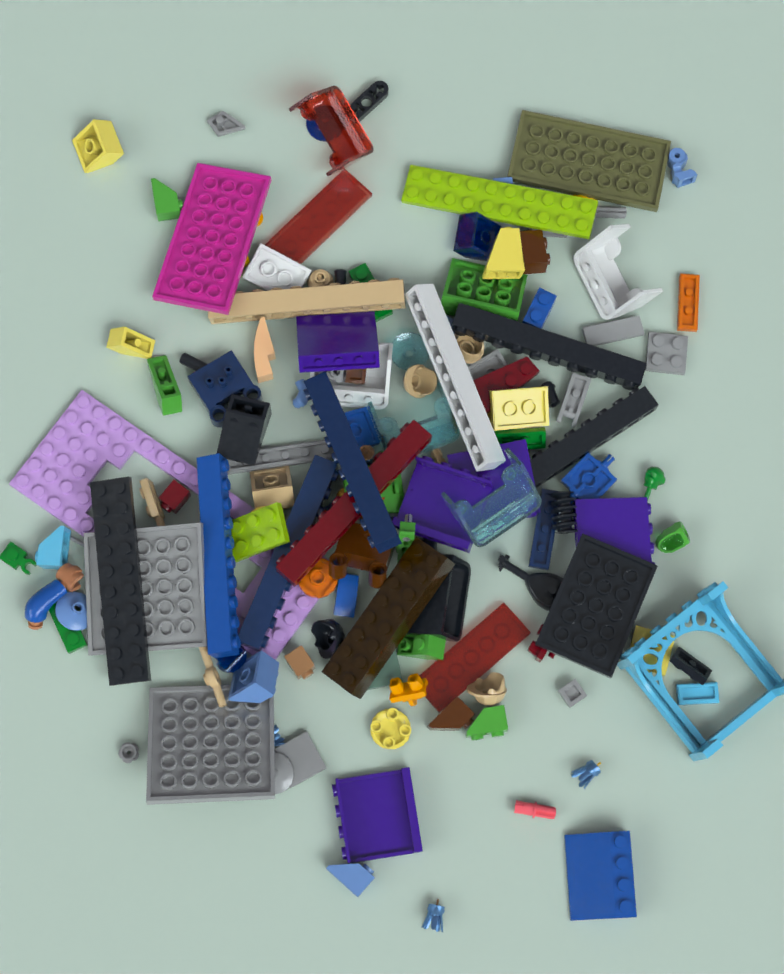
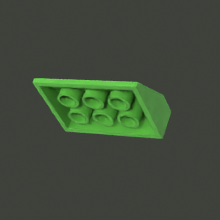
M452 258L441 300L447 315L454 316L458 304L463 303L518 321L528 275L523 274L520 279H482L486 265Z

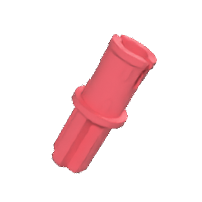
M516 800L514 813L529 815L532 818L536 816L555 819L556 808L540 805L537 802L529 803Z

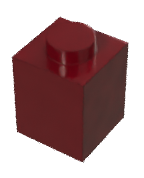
M173 480L159 496V500L162 503L160 506L168 513L172 511L177 514L191 497L190 491L176 480Z

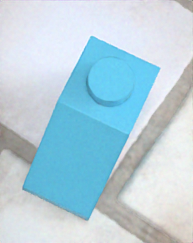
M60 526L39 544L38 551L35 554L36 565L43 569L58 570L68 562L70 529Z

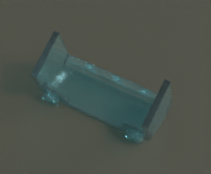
M438 381V389L441 398H438L434 404L436 416L418 422L432 435L431 442L419 454L455 442L460 435V430L440 381ZM371 401L368 402V411L378 434L381 448L385 451L389 440L392 437L397 438L401 432L395 419L391 417L378 419Z
M509 448L505 449V452L512 464L502 473L501 477L504 485L475 505L471 506L466 500H459L454 503L445 492L441 493L452 515L477 547L489 544L538 510L542 503V499L524 464Z

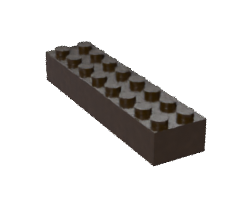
M416 537L321 672L351 695L361 699L452 570L455 563Z

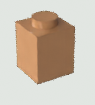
M302 645L284 656L298 680L300 678L306 679L314 673L315 665Z

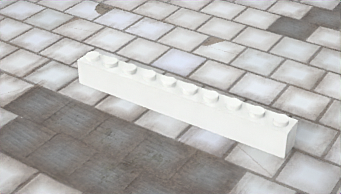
M434 284L414 285L404 295L476 472L495 469L505 462L506 459Z

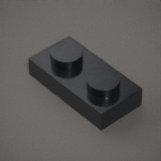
M681 647L676 649L669 660L677 669L682 670L692 680L701 685L707 681L712 672L710 668Z

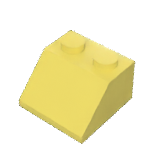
M93 119L72 140L84 173H90L112 165L124 155L111 121Z

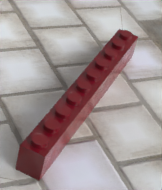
M415 420L410 424L408 422L404 424L400 429V435L397 438L392 437L387 443L385 451L383 453L381 451L378 452L373 458L374 462L370 465L369 470L380 495L432 440V435ZM347 491L342 496L338 495L332 502L333 506L328 511L324 510L319 515V521L314 526L311 524L305 530V536L300 541L297 539L291 545V551L287 555L283 554L276 561V571L294 587L362 516L361 513H356L352 504L356 502L354 496L349 497Z

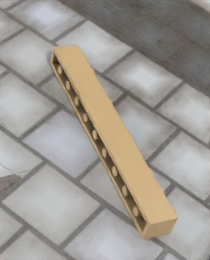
M390 278L388 281L370 280L366 283L352 281L349 284L342 285L340 283H331L329 286L314 284L306 288L293 286L290 289L272 288L270 291H263L261 289H255L246 293L236 291L229 315L208 311V319L211 324L259 321L262 317H265V320L308 315L405 309L403 279Z

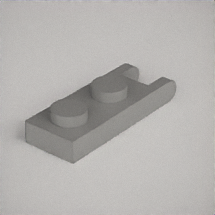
M572 373L556 422L560 423L562 416L573 419L571 427H576L592 378Z

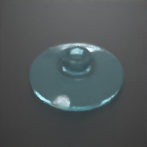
M406 332L393 340L392 361L399 368L407 370L412 365H424L428 360L429 354L421 335ZM411 351L413 355L407 356L406 352Z

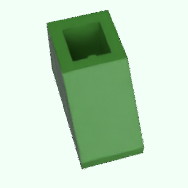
M430 634L405 635L398 645L397 655L425 660H443L446 640Z
M504 705L483 708L467 730L466 738L471 737V740L474 741L484 739L483 735L491 734L492 737L504 736V732L508 731Z

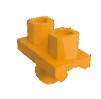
M418 673L408 676L407 682L403 683L399 677L392 678L389 685L391 691L389 699L391 703L408 701L410 706H416L417 699L426 696L428 681L426 678L421 679Z

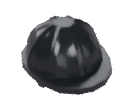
M334 619L318 620L311 627V632L316 638L314 645L318 648L320 656L324 659H330L344 640L343 628Z

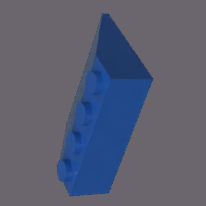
M630 831L564 835L570 921L637 917Z

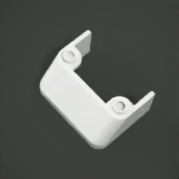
M629 224L610 225L574 255V263L600 316L605 320L614 319L638 309L663 292L662 288L649 290L635 288L629 291L614 261V258L621 252V244L618 237L631 228Z

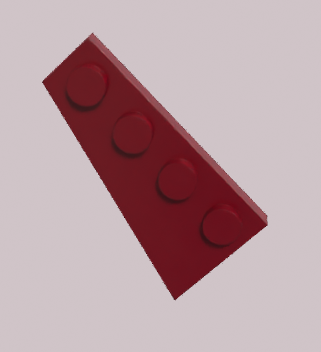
M528 356L473 380L487 414L490 412V390L521 388L539 374L540 370Z

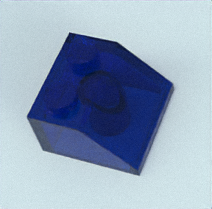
M477 211L459 215L453 251L468 259L488 261L495 238L502 226Z

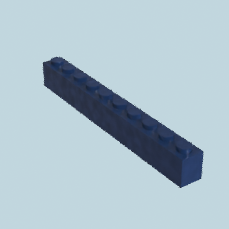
M326 371L305 380L306 389L303 391L307 400H312L313 402L310 407L314 416L318 415L320 418L317 423L321 432L325 431L327 434L324 439L328 448L332 447L334 450L331 456L335 464H340L341 466L338 472L343 481L347 480L348 485L345 486L349 497L354 496L356 502L352 504L356 513H361L363 519H360V523L364 531L368 530L370 533L367 539L371 548L376 547L380 554L402 544Z
M318 455L314 456L286 522L290 542L275 547L238 634L241 645L258 652L262 648H266L270 639L267 636L270 629H274L278 620L275 617L277 611H281L286 599H283L285 592H289L292 587L276 571V561L283 554L287 555L291 551V545L297 539L300 541L305 536V530L311 524L314 526L317 517L324 511L325 507L322 505L324 500H328L331 495L332 481L336 482L339 476L338 464H335V462Z

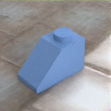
M359 863L329 865L326 868L357 897L361 895L375 878L372 876L374 871L366 864L363 866Z

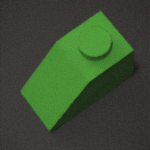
M152 178L151 182L158 221L179 219L180 211L183 207L182 199L178 200L175 191L157 179Z

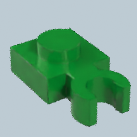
M11 541L0 555V560L13 569L17 570L21 566L22 571L26 575L31 574L26 570L28 564L37 566L33 559H25L28 553Z

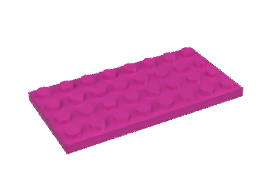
M197 163L152 295L153 300L229 315L272 181L271 176Z

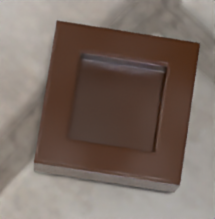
M367 368L346 370L345 383L365 384Z

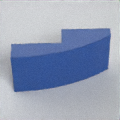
M347 573L343 579H338L334 615L354 618L359 575Z

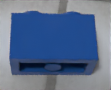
M539 287L522 323L542 329L555 304L557 295Z

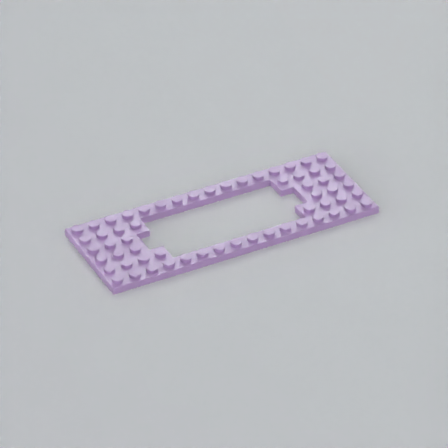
M83 390L76 396L9 483L15 490L82 537H84L83 533L95 532L94 519L87 514L92 508L90 482L94 480L107 461L121 470L134 451L199 496L198 475L195 467ZM229 491V498L232 502V509H230V517L232 519L246 515L254 510L253 507ZM275 548L249 557V560L261 567V569L244 593L235 588V596L238 599V607L236 608V614L239 618L238 634ZM299 583L295 587L292 585L289 592H285L283 599H286L283 609L277 611L275 616L278 618L274 629H270L267 636L270 639L266 648L261 649L275 660L320 599L311 598L304 594L300 589ZM241 645V648L252 656L258 653V651Z

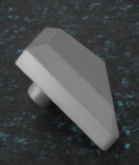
M224 111L207 120L218 137L245 130L243 124Z

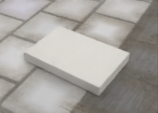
M260 243L242 278L266 291H270L272 288L290 289L293 286L303 288L312 270Z

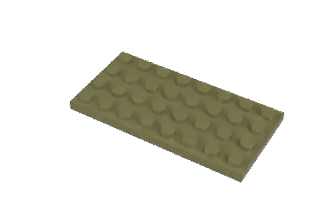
M522 110L507 177H512L515 183L572 195H583L596 200L657 212L671 141Z

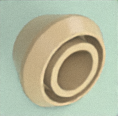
M323 269L313 271L307 280L308 287L314 284L329 286V284L334 283L332 275Z

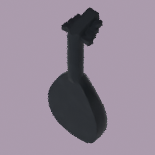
M500 555L498 559L499 571L501 572L505 568L525 580L527 590L535 603L549 611L563 578L552 573L537 572L528 574L508 561L509 555Z

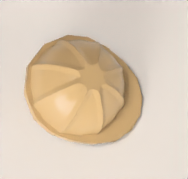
M455 334L466 364H473L479 361L484 354V342L475 341L473 337L467 335L459 336Z
M420 364L409 367L403 379L404 389L411 396L419 399L432 394L436 390L438 383L436 373Z
M491 672L485 679L477 678L476 682L467 686V692L475 696L476 700L482 705H496L503 700L507 692L504 676L497 672Z

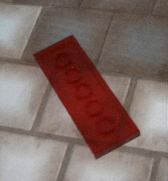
M344 169L276 233L265 246L302 264L372 197V193Z
M505 603L501 604L444 654L443 660H437L419 675L421 679L426 678L428 681L425 698L440 713L457 696L459 697L467 690L468 685L476 682L477 678L482 677L529 636L531 632Z

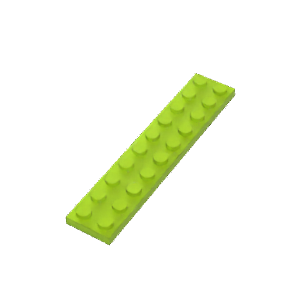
M410 165L401 199L404 204L589 240L598 207V200Z

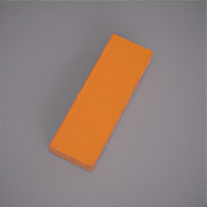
M681 273L679 275L677 331L697 332L700 275Z

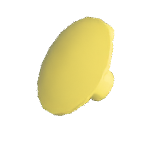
M396 708L384 709L378 712L372 719L370 732L374 742L380 747L388 750L397 749L408 741L411 734V725L407 716Z

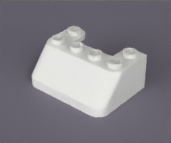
M378 343L380 368H367L365 384L345 383L346 370L343 372L342 382L337 383L335 380L329 379L342 407H367V409L380 410L388 405L393 343ZM325 371L310 372V378Z

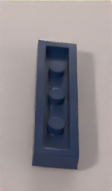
M542 488L539 501L541 513H537L528 567L548 571L555 530L552 529V525L557 524L551 520L552 517L557 516L551 513V510L556 508L551 505V502L556 500L551 497V493L560 491Z

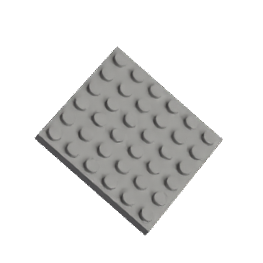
M203 523L136 528L148 651L207 647ZM95 532L83 533L88 655H106Z
M210 685L150 688L147 805L275 799L274 695L261 703L235 702L228 700L231 685H221L227 705L219 708L213 688Z

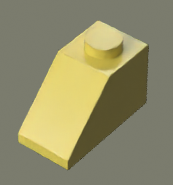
M127 327L110 329L106 348L123 355L149 359L152 358L155 340Z

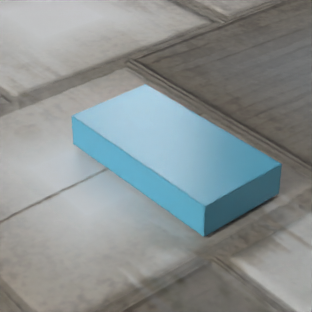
M709 682L703 685L700 683L676 685L678 705L720 703L718 682Z

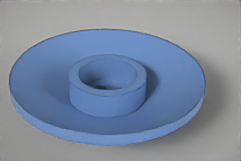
M68 592L57 601L55 614L58 621L65 628L73 631L87 628L85 594ZM74 606L79 607L81 611L75 610Z

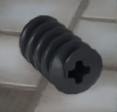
M573 491L551 493V497L556 499L551 502V505L556 507L551 510V513L557 515L551 518L553 522L557 523L552 525V529L558 531L555 532L556 534L578 532L577 529L572 528L573 525L577 524V521L571 520L572 517L577 516V513L571 512L572 509L577 508L576 505L571 504V501L576 500V497L571 496V493H574Z

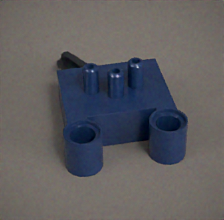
M232 350L209 364L187 353L181 355L179 362L195 370V372L187 376L189 383L208 411L211 423L215 427H223L226 409L223 406L229 403L232 394L238 396L243 394L244 397L248 398L250 393H256L258 396L255 400L262 401L260 388L252 383ZM217 413L224 414L220 420L214 419V415Z

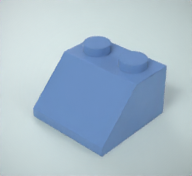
M261 650L235 666L228 700L261 703L271 698L276 691L275 686L279 674V662Z

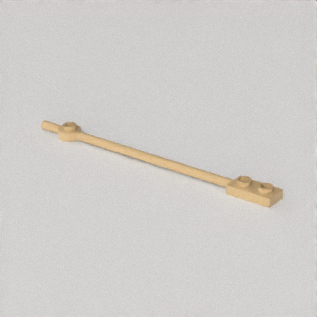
M148 478L140 480L141 488L139 490L142 498L146 499L148 505L146 506L147 514L155 519L157 526H166L163 520L165 516L153 482ZM199 647L206 667L205 674H203L204 681L207 686L210 685L213 688L219 708L224 707L227 703L221 688L219 673L213 665L211 656L208 655V648Z

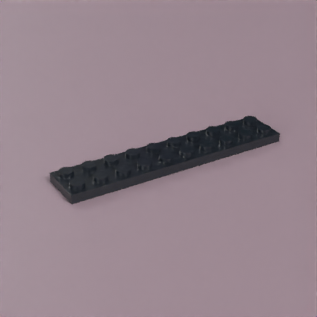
M128 476L90 482L109 686L151 681L132 479Z

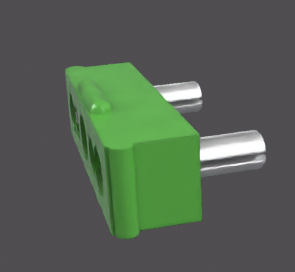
M408 514L405 515V522L400 521L399 537L402 544L396 546V553H398L397 563L415 538L416 523L412 522L411 514L409 522Z

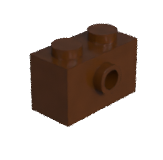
M542 230L520 231L525 267L523 274L546 273L547 265H550V254L546 253L547 238L543 237Z

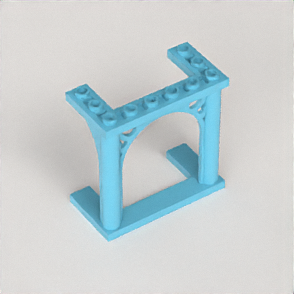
M724 581L719 584L714 582L697 594V600L686 602L681 606L683 611L678 615L674 612L665 619L667 623L663 627L660 625L656 626L650 631L652 635L649 638H641L634 644L635 646L623 652L617 664L621 670L626 669L691 751L689 757L693 761L708 759L724 746L721 741L774 698L784 695V679L779 676L730 613L724 600V591L728 589ZM700 611L706 615V622L703 626L698 625L696 622V615ZM691 616L692 626L686 627L685 622L688 623ZM712 618L714 620L712 623L717 625L716 628L710 626ZM692 631H707L724 638L767 689L763 695L707 740L703 738L669 695L663 683L661 672L663 657L670 644L679 636ZM671 632H674V633H675V637H674V638H672V637L670 636V633H671ZM657 644H660L662 647L659 652L649 649L658 647ZM653 654L657 657V663L653 665L645 663L643 660L644 655ZM647 669H655L657 671L656 675L653 677L652 671L649 673Z

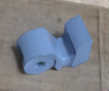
M681 148L672 149L667 161L668 167L672 169L670 173L672 175V183L677 188L694 183L697 178V173L692 169L682 171L686 166L688 156Z

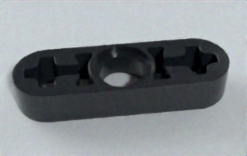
M376 81L345 109V121L350 125H356L387 98L389 90L387 83ZM377 88H378V89H382V88H383V93H382V92H378V93H377ZM364 99H369L372 104L365 107L361 102ZM357 112L356 118L354 116L350 118V113L354 114Z

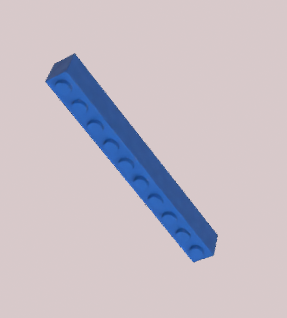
M219 453L197 457L200 523H203L204 596L208 655L214 658L239 655V648L241 647L237 630L239 628V618L236 614L238 599L235 596L237 580L234 576V568L236 562L232 551L234 539L231 536V529L233 528V521L230 517L232 502L229 498L231 484L227 473L230 467L228 460Z

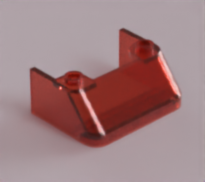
M334 85L310 93L289 108L290 112L300 109L304 119L309 121L315 120L333 153L329 157V163L333 169L326 173L327 176L344 170L373 152L371 141L344 94L337 86Z

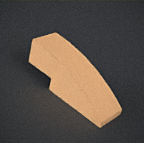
M265 317L260 318L254 341V363L258 383L273 380L269 361L276 359Z

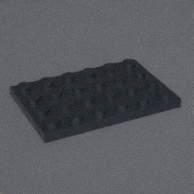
M582 533L535 646L611 679L658 566Z

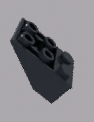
M232 394L225 413L216 454L219 453L228 460L255 466L272 415L270 403Z

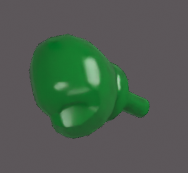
M652 466L645 473L643 486L647 487L644 497H647V501L651 490H656L657 486L665 483L664 472L659 467Z

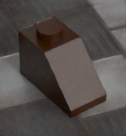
M457 696L427 728L437 731H459L463 727L466 730L474 722L472 718L475 713Z

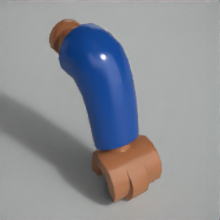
M70 563L61 566L56 573L57 580L41 588L27 601L24 614L28 620L29 628L33 630L42 628L43 621L47 618V613L51 606L67 594V590L73 592L81 588L77 581L82 579L84 574L78 566H73Z

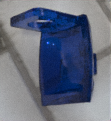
M241 646L239 648V655L215 658L218 661L216 665L223 672L233 673L244 665L247 651Z

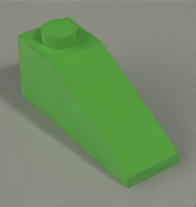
M167 356L147 359L162 415L182 412L181 393Z

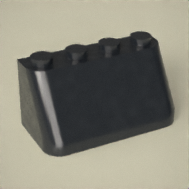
M443 554L455 565L407 634H430L446 641L458 642L462 636L471 567L468 562L453 554Z

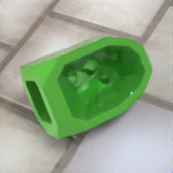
M679 521L663 530V533L657 537L655 544L661 552L672 553L689 544L690 538L683 523Z

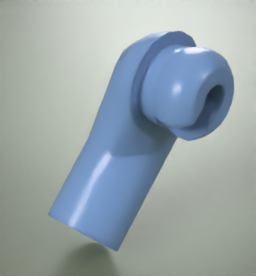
M304 379L295 383L299 391L296 398L293 399L295 408L304 407L308 402L303 391L306 389Z

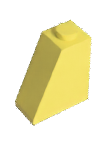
M512 227L500 228L482 274V279H520L525 271L519 228Z

